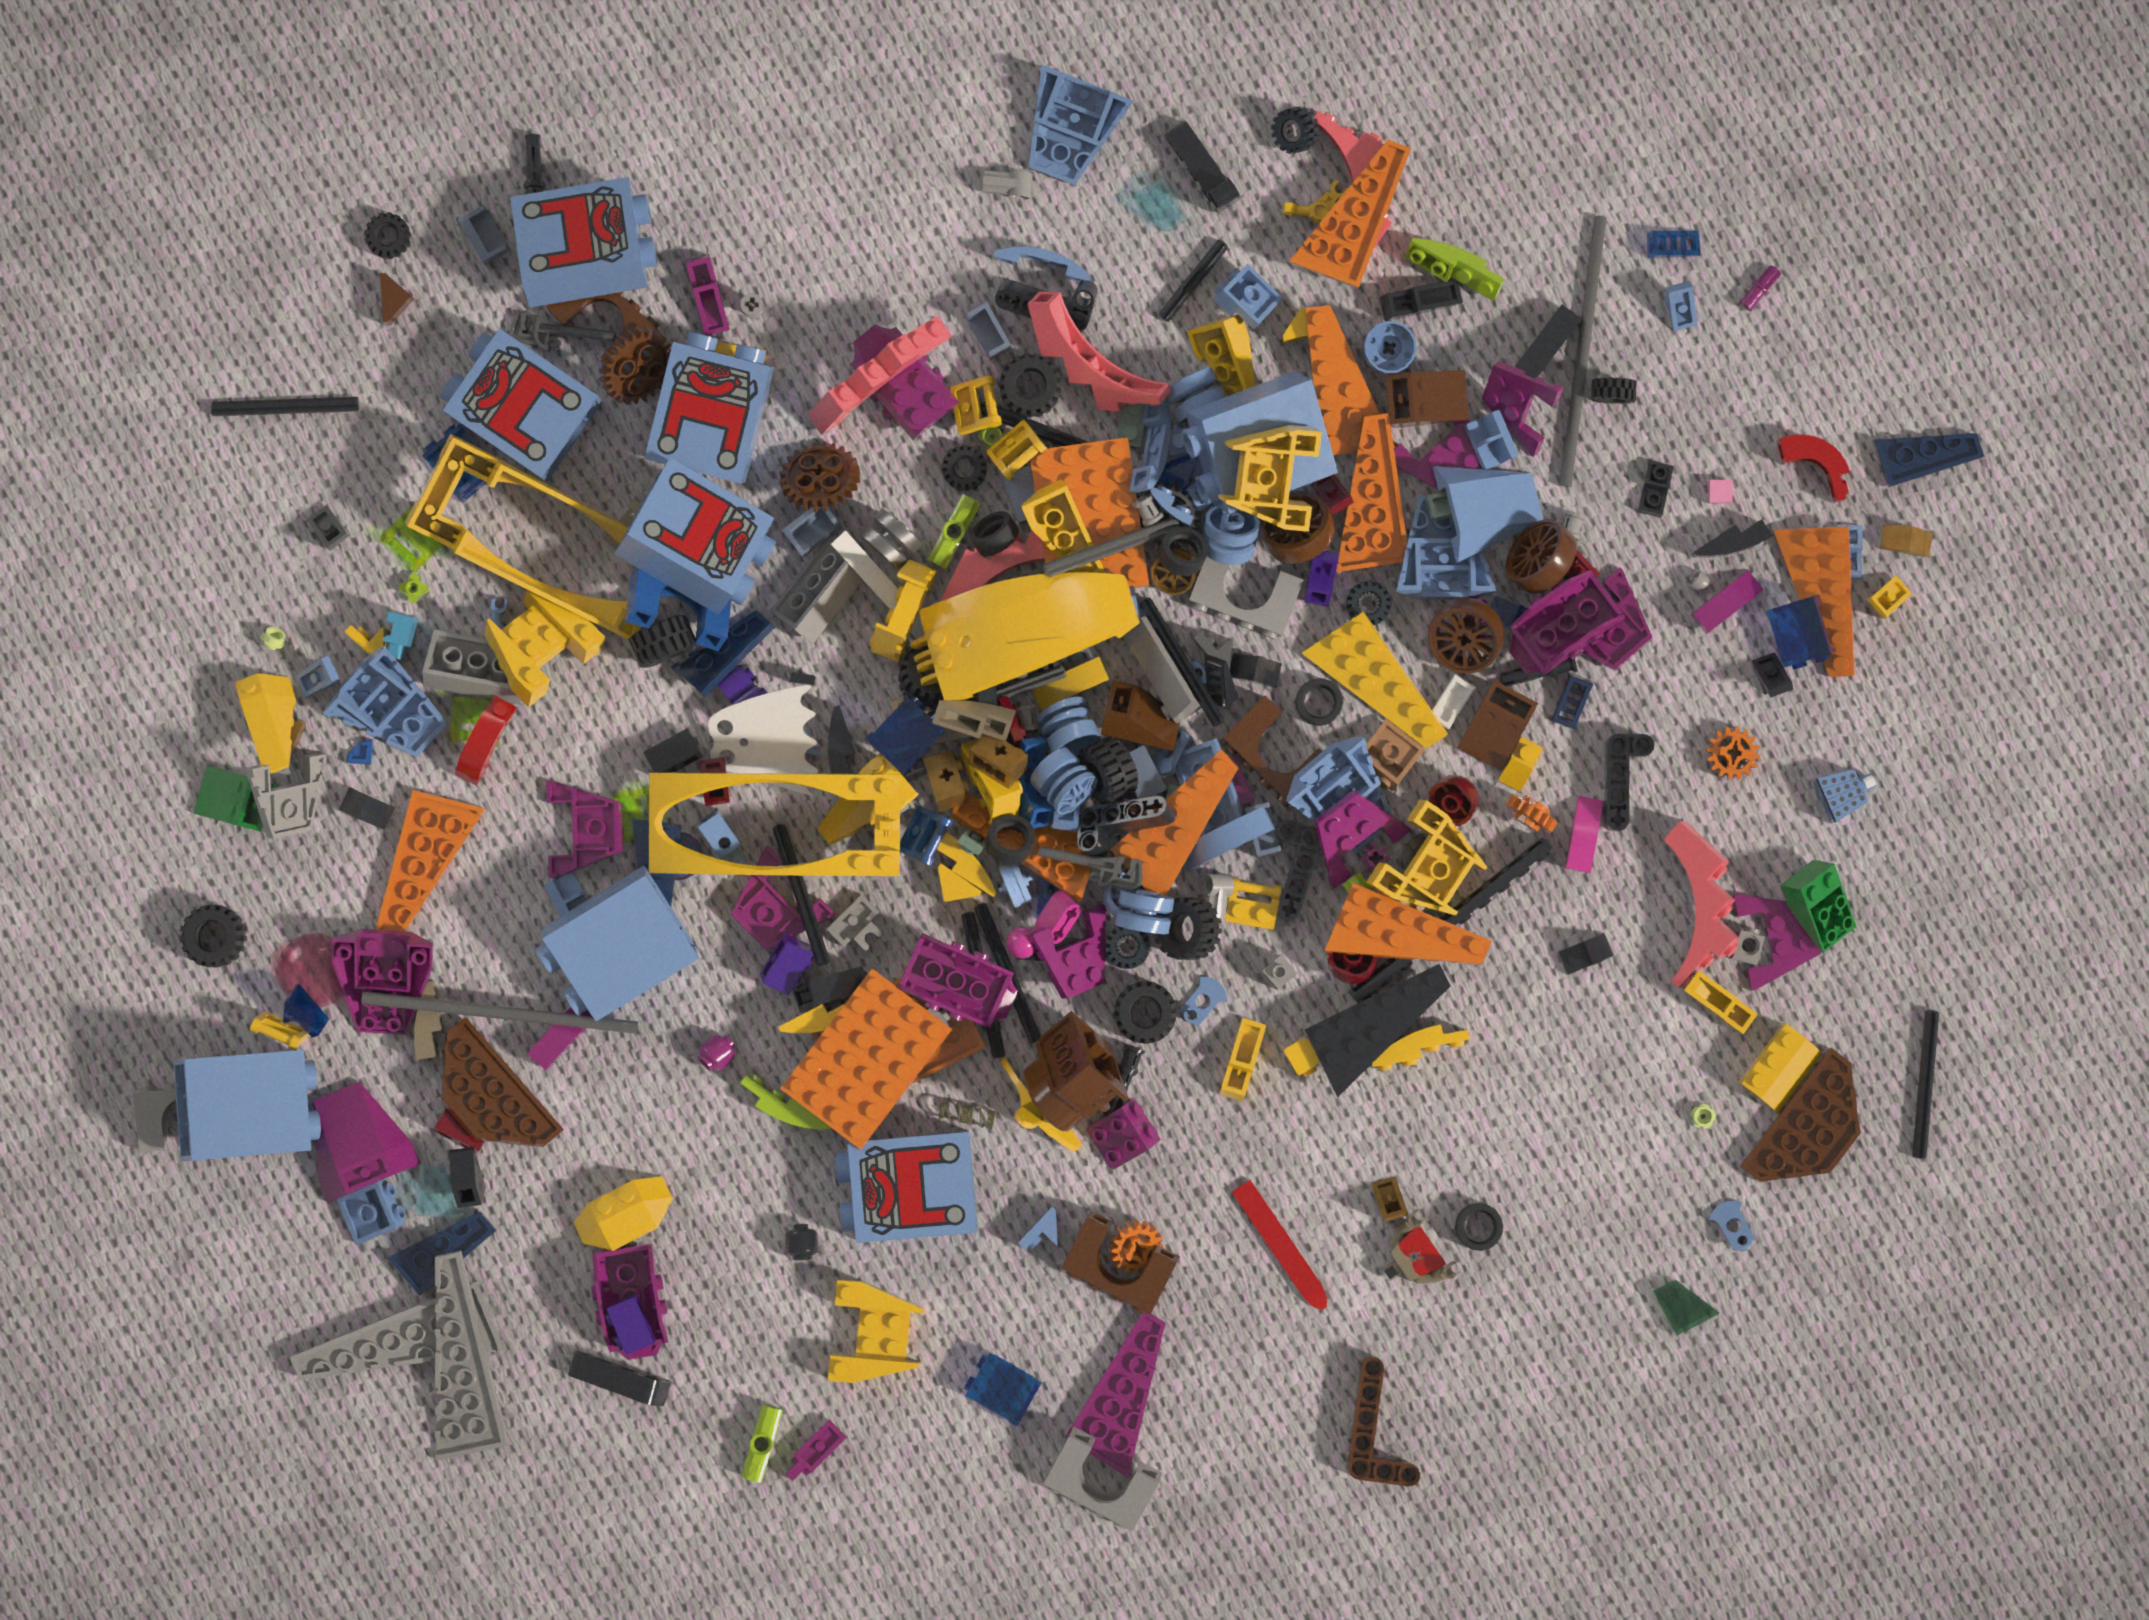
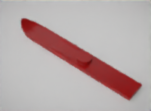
M1248 1180L1232 1191L1304 1299L1317 1309H1325L1327 1307V1296L1322 1284L1252 1181Z

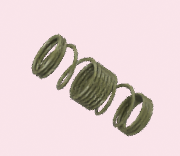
M942 1100L939 1119H944L945 1105L947 1106L948 1104V1120L950 1121L953 1115L951 1118L949 1117V1101ZM957 1103L958 1122L973 1125L975 1119L972 1123L971 1121L974 1106L963 1104L960 1117V1103ZM979 1108L977 1113L980 1110V1127L983 1128L985 1122L982 1125V1109ZM989 1110L987 1129H993L996 1111Z

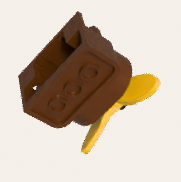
M1070 1011L1038 1040L1036 1048L1039 1057L1029 1064L1023 1072L1026 1086L1020 1080L1006 1057L1000 1061L1020 1095L1021 1107L1014 1114L1017 1123L1028 1129L1039 1126L1048 1136L1067 1149L1077 1151L1082 1145L1076 1134L1072 1131V1128L1086 1116L1092 1117L1099 1110L1103 1112L1110 1109L1109 1101L1116 1095L1125 1102L1129 1097L1111 1045L1074 1012Z

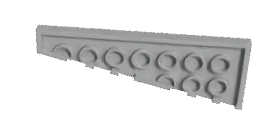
M462 1251L437 1255L435 1257L436 1461L504 1447L509 1444Z
M477 1281L470 1283L486 1352L503 1351L505 1347L479 1284ZM436 1297L291 1355L289 1358L298 1379L306 1380L327 1377L328 1375L347 1374L356 1371L375 1370L435 1360Z

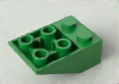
M206 766L193 814L265 833L248 777ZM270 783L271 789L279 787L277 784Z
M1812 860L1780 885L1788 908L1820 952L1824 953L1857 927L1834 863Z

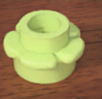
M269 627L265 633H262L261 640L264 641V645L269 649H280L284 646L285 633L279 628Z
M1700 1104L1699 1107H1694L1691 1112V1117H1693L1692 1123L1698 1128L1703 1127L1706 1129L1711 1127L1713 1120L1716 1118L1715 1111L1710 1109V1106L1707 1104ZM1702 1114H1705L1704 1119L1701 1118Z

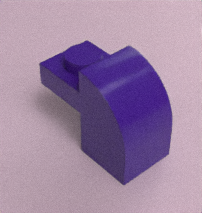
M1324 550L1320 555L1311 559L1304 603L1329 607L1339 559L1338 553Z

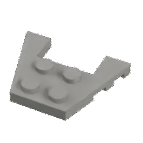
M325 753L303 756V782L272 789L270 785V765L262 764L246 768V774L267 838L276 839L312 830L318 799H315L317 785H321L323 775L319 774L322 763L326 762L327 757Z

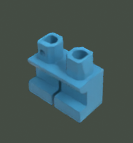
M388 612L386 621L393 623L391 635L385 636L382 641L388 642L387 649L394 658L405 660L407 647L413 648L419 619Z

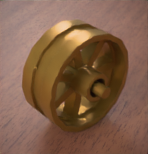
M1170 547L1171 552L1177 558L1182 560L1195 559L1189 551L1183 548ZM1158 554L1151 568V578L1154 585L1160 591L1169 595H1179L1188 591L1198 572L1192 574L1191 580L1186 576L1171 573L1162 564L1158 563L1160 561ZM1158 570L1165 571L1167 573L1161 577L1158 573ZM1179 578L1185 584L1177 585V579ZM1168 579L1169 581H1171L1172 585L1165 582V580Z

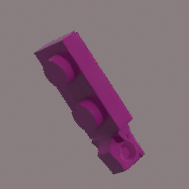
M829 1419L794 1454V1457L790 1460L794 1466L786 1475L793 1481L801 1472L805 1476L812 1473L847 1436Z

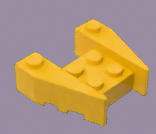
M1287 425L1226 440V446L1232 450H1240L1235 495L1218 494V498L1228 505L1243 510L1282 529L1309 531L1312 506L1304 501L1289 500L1294 455L1319 457L1322 432L1315 427Z
M910 559L900 569L897 578L901 585L895 596L898 603L895 610L890 608L885 620L888 625L887 627L879 623L876 624L875 631L869 642L871 653L900 664L919 610L923 605L926 595H929L938 572Z
M526 590L523 604L528 609L503 629H500L489 618L486 621L484 636L490 648L493 649L499 661L498 664L508 679L511 690L530 707L544 696L548 690L550 679L539 669L565 648L582 664H585L602 650L605 636L588 619Z
M1420 799L1406 821L1428 835L1403 875L1388 864L1379 862L1366 881V884L1386 897L1457 915L1458 912L1448 906V902L1472 865L1481 870H1486L1487 866L1471 848L1463 834L1452 823L1448 814L1429 801Z
M838 1279L835 1305L860 1308L856 1356L830 1355L828 1381L855 1383L918 1368L920 1362L906 1360L910 1313H924L925 1308L865 1281Z

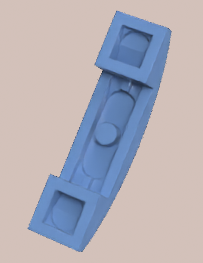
M1019 246L994 251L993 259L1018 266L1019 258L1024 257L1066 268L1065 279L1076 282L1091 280V276L1078 264L1063 255L1046 249Z
M1166 398L1160 405L1151 406L1145 404L1142 424L1148 427L1142 466L1133 469L1129 490L1132 494L1151 490L1159 480L1165 467L1171 439V418Z
M1265 807L1254 810L1199 837L1184 863L1187 872L1274 830L1275 828Z

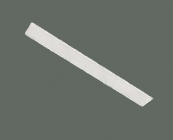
M846 531L843 532L831 545L889 609L895 610L898 603L895 599L898 588ZM918 614L911 631L916 639L925 636L920 614Z

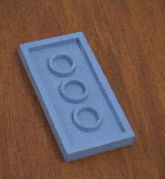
M1217 739L1207 741L1182 752L1175 767L1180 785L1185 783L1221 750ZM1232 781L1215 809L1214 818L1209 819L1200 837L1244 816Z

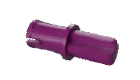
M1769 266L1757 281L1752 282L1753 286L1740 299L1739 303L1749 311H1752L1764 295L1767 296L1769 294L1768 290L1781 276V272L1776 267Z

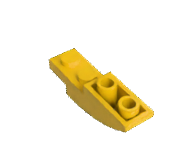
M1439 1024L1412 1032L1391 1044L1371 1064V1067H1377L1378 1071L1393 1069L1392 1064L1402 1062V1067L1416 1065V1059H1422L1421 1048H1424L1426 1053L1440 1050L1439 1045L1448 1043L1450 1048L1464 1046V1041L1470 1040L1468 1030L1443 1034L1442 1025Z

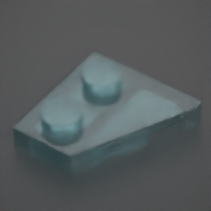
M1164 176L1122 201L1124 205L1167 232L1189 220Z
M420 1165L415 1215L464 1220L462 1209L457 1208L446 1167Z

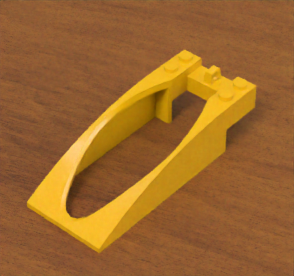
M450 434L433 472L405 521L407 527L453 549L455 554L626 639H629L635 632L639 631L641 626L625 622L627 600H609L586 596L534 579L497 557L478 541L463 523L443 514V511L465 471L487 482L490 487H495L497 482L500 481L532 488L553 496L588 516L619 544L629 526L518 467Z
M649 773V873L900 876V774ZM748 783L794 784L829 792L847 800H875V850L846 849L844 852L828 858L788 866L745 865L710 857L676 843L664 832L662 819L668 809L675 804L715 789Z

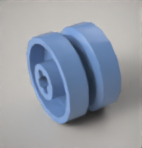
M1212 367L1192 373L1170 386L1171 393L1166 397L1169 404H1177L1184 401L1174 410L1179 423L1188 421L1187 411L1227 397L1222 387L1217 386L1208 389L1217 381V376Z
M1216 506L1212 507L1206 513L1203 536L1208 544L1207 556L1216 562L1229 565L1242 564L1249 561L1255 552L1260 524L1258 517L1243 510L1228 514Z
M1121 889L1119 903L1133 910L1117 911L1115 925L1136 931L1169 934L1171 920L1156 913L1167 914L1172 912L1174 898L1147 890Z

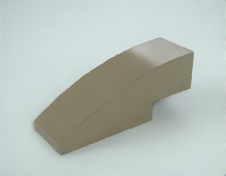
M939 700L932 723L979 739L981 734H985L1006 741L1015 710L974 701Z
M435 981L427 982L421 998L438 999ZM417 1010L414 1027L416 1060L439 1057L434 1032L444 1030L441 1012Z

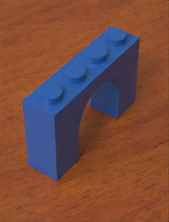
M635 567L630 575L625 622L649 629L658 615L659 598L664 596L675 597L687 603L696 615L697 630L695 644L719 651L728 638L731 600L728 601L718 615Z

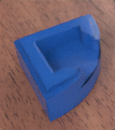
M365 740L354 746L352 751L348 753L346 763L372 765L373 740Z

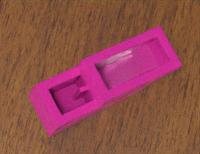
M1578 796L1564 869L1587 874L1591 873L1601 819L1602 800Z

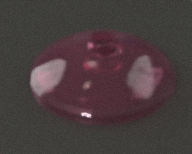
M318 933L305 934L297 937L284 948L278 960L277 977L281 989L290 1000L303 1007L321 1008L336 1002L343 996V991L332 964V937ZM310 966H314L316 968V973L314 975H310L308 973V968Z

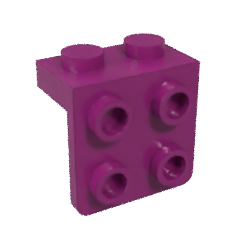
M1135 1098L1087 1128L1089 1136L1111 1169H1116L1139 1156L1161 1140L1156 1128L1151 1125L1144 1114L1142 1106L1137 1103Z

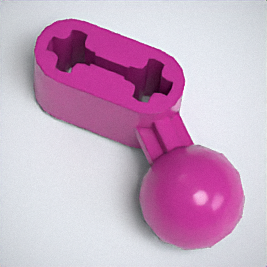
M1056 892L1037 918L1035 929L1030 930L1020 927L1015 928L1008 934L1006 947L1009 953L1020 959L1028 958L1034 954L1036 946L1034 943H1030L1027 934L1043 927H1050L1054 944L1061 942L1081 913L1080 906L1065 892Z

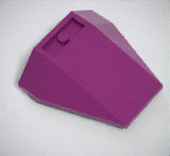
M359 929L333 937L332 964L357 1032L407 1035L416 1010L362 1004V994L364 991L421 998L433 967V943L413 932Z
M361 1082L354 1083L313 1101V1110L318 1111L321 1123L320 1138L316 1140L318 1181L327 1203L420 1165L411 1140Z

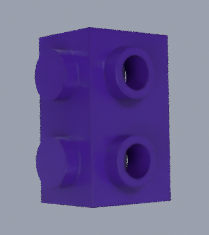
M784 932L760 972L762 983L789 996L792 989H796L799 986L804 969H808L813 962L814 956L810 944Z
M637 1294L607 1307L608 1312L605 1313V1317L609 1326H614L617 1332L615 1341L620 1351L624 1349L627 1355L655 1343V1336Z

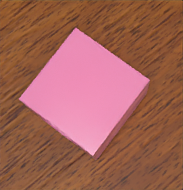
M1709 480L1708 504H1731L1732 480Z

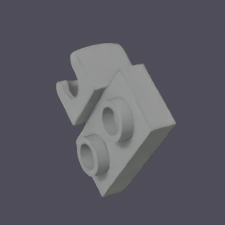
M863 895L859 896L827 928L828 932L843 947L854 939L865 951H868L870 948L864 939L867 933H874L877 937L884 935L871 922L879 911Z

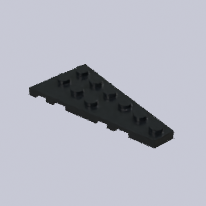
M1440 964L1304 1029L1337 1097L1450 987Z

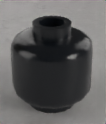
M808 1224L793 1225V1230L785 1233L786 1254L791 1256L794 1261L813 1259L812 1255L818 1253L817 1231L809 1229Z

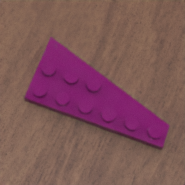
M1147 1312L1146 1314L1141 1313L1065 1435L1067 1439L1074 1426L1095 1437L1096 1439L1089 1453L1126 1477H1129L1166 1324L1163 1320Z

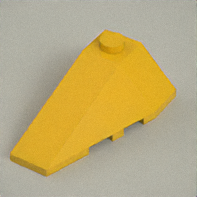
M1238 314L1232 317H1223L1187 331L1195 356L1199 362L1205 359L1208 365L1213 368L1217 380L1224 388L1226 396L1255 386L1249 335L1243 319Z
M1062 479L1039 489L1021 505L1030 528L1058 558L1094 546L1070 491ZM1100 560L1070 570L1072 573H1106Z
M257 673L235 681L239 701L261 765H270V774L288 768L292 744L290 739L291 727L294 725L293 707L296 705V697L290 678Z
M880 752L858 773L900 774V811L918 796V793L883 752ZM840 797L817 827V830L832 845L857 833L859 827L868 823L871 825L875 824V800H847Z

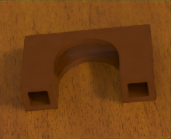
M623 292L548 304L546 306V309L562 324L569 325L586 306L594 302H609L618 307L622 312L624 326L621 336L623 338L626 337L627 330L634 334L635 327L642 330L645 326L650 330L653 328L660 333L657 329L660 325L650 315L645 318L639 312L642 308L632 299L627 302L621 296ZM604 353L600 358L607 359L608 355Z
M1265 695L1223 737L1225 741L1223 746L1233 756L1237 753L1243 759L1241 764L1250 773L1255 770L1261 776L1258 781L1268 791L1273 788L1279 794L1276 799L1285 808L1289 805L1294 808L1286 801L1294 775L1323 751L1318 748L1300 767L1291 772L1280 773L1269 769L1260 758L1258 744L1261 735L1283 712Z
M1091 1211L1062 1269L1066 1270V1274L1072 1278H1081L1087 1281L1091 1288L1110 1293L1114 1300L1119 1302L1125 1301L1133 1305V1309L1142 1314L1147 1312L1151 1315L1180 1256L1158 1245L1142 1274L1132 1279L1114 1277L1104 1268L1100 1257L1101 1246L1113 1221Z

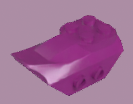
M876 324L873 325L853 342L854 360L850 364L851 367L856 370L861 365L875 358L888 343L903 334L897 327L889 329ZM926 355L908 366L869 396L874 403L879 401L885 409L882 410V413L890 422L895 420L913 441L959 404L958 400L943 384L942 380L944 377L936 367L931 369L926 361L929 359Z
M1591 570L1572 577L1565 582L1563 580L1559 581L1551 588L1552 591L1546 596L1539 595L1530 603L1532 606L1509 627L1512 632V642L1508 651L1525 674L1542 672L1545 675L1567 658H1576L1584 651V646L1589 643L1593 645L1604 637V632L1626 617Z
M922 933L910 956L898 988L925 1000L924 1006L939 1011L940 1007L948 1010L947 1016L962 1021L964 1017L990 1028L994 1021L1007 1018L1018 993L1012 982L1014 973L988 962L989 956L977 951H975L974 955L965 952L966 946L954 941L949 945Z
M636 1244L620 1247L614 1251L604 1250L593 1253L595 1285L591 1286L593 1301H598L599 1310L595 1311L598 1326L602 1325L609 1353L617 1351L628 1360L657 1355L661 1345L669 1343L664 1314H668L666 1299L661 1300L660 1290L664 1289L661 1274L657 1275L652 1244ZM637 1294L656 1341L652 1345L626 1355L624 1349L619 1350L615 1341L617 1332L614 1326H609L605 1313L608 1312L607 1307Z

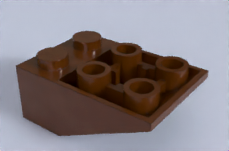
M1465 370L1409 372L1386 375L1390 425L1393 427L1404 428L1469 420Z
M1113 680L1101 734L1174 751L1180 722L1176 724L1172 718L1167 720L1160 708L1164 704L1139 686Z
M1496 680L1492 681L1457 748L1502 771L1539 703Z

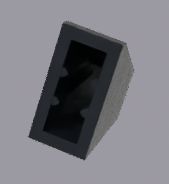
M863 966L799 985L796 989H792L799 1012L851 996L868 973L864 971Z

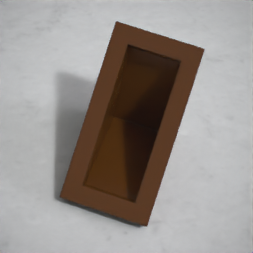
M380 273L383 323L385 325H392L414 298L386 273Z

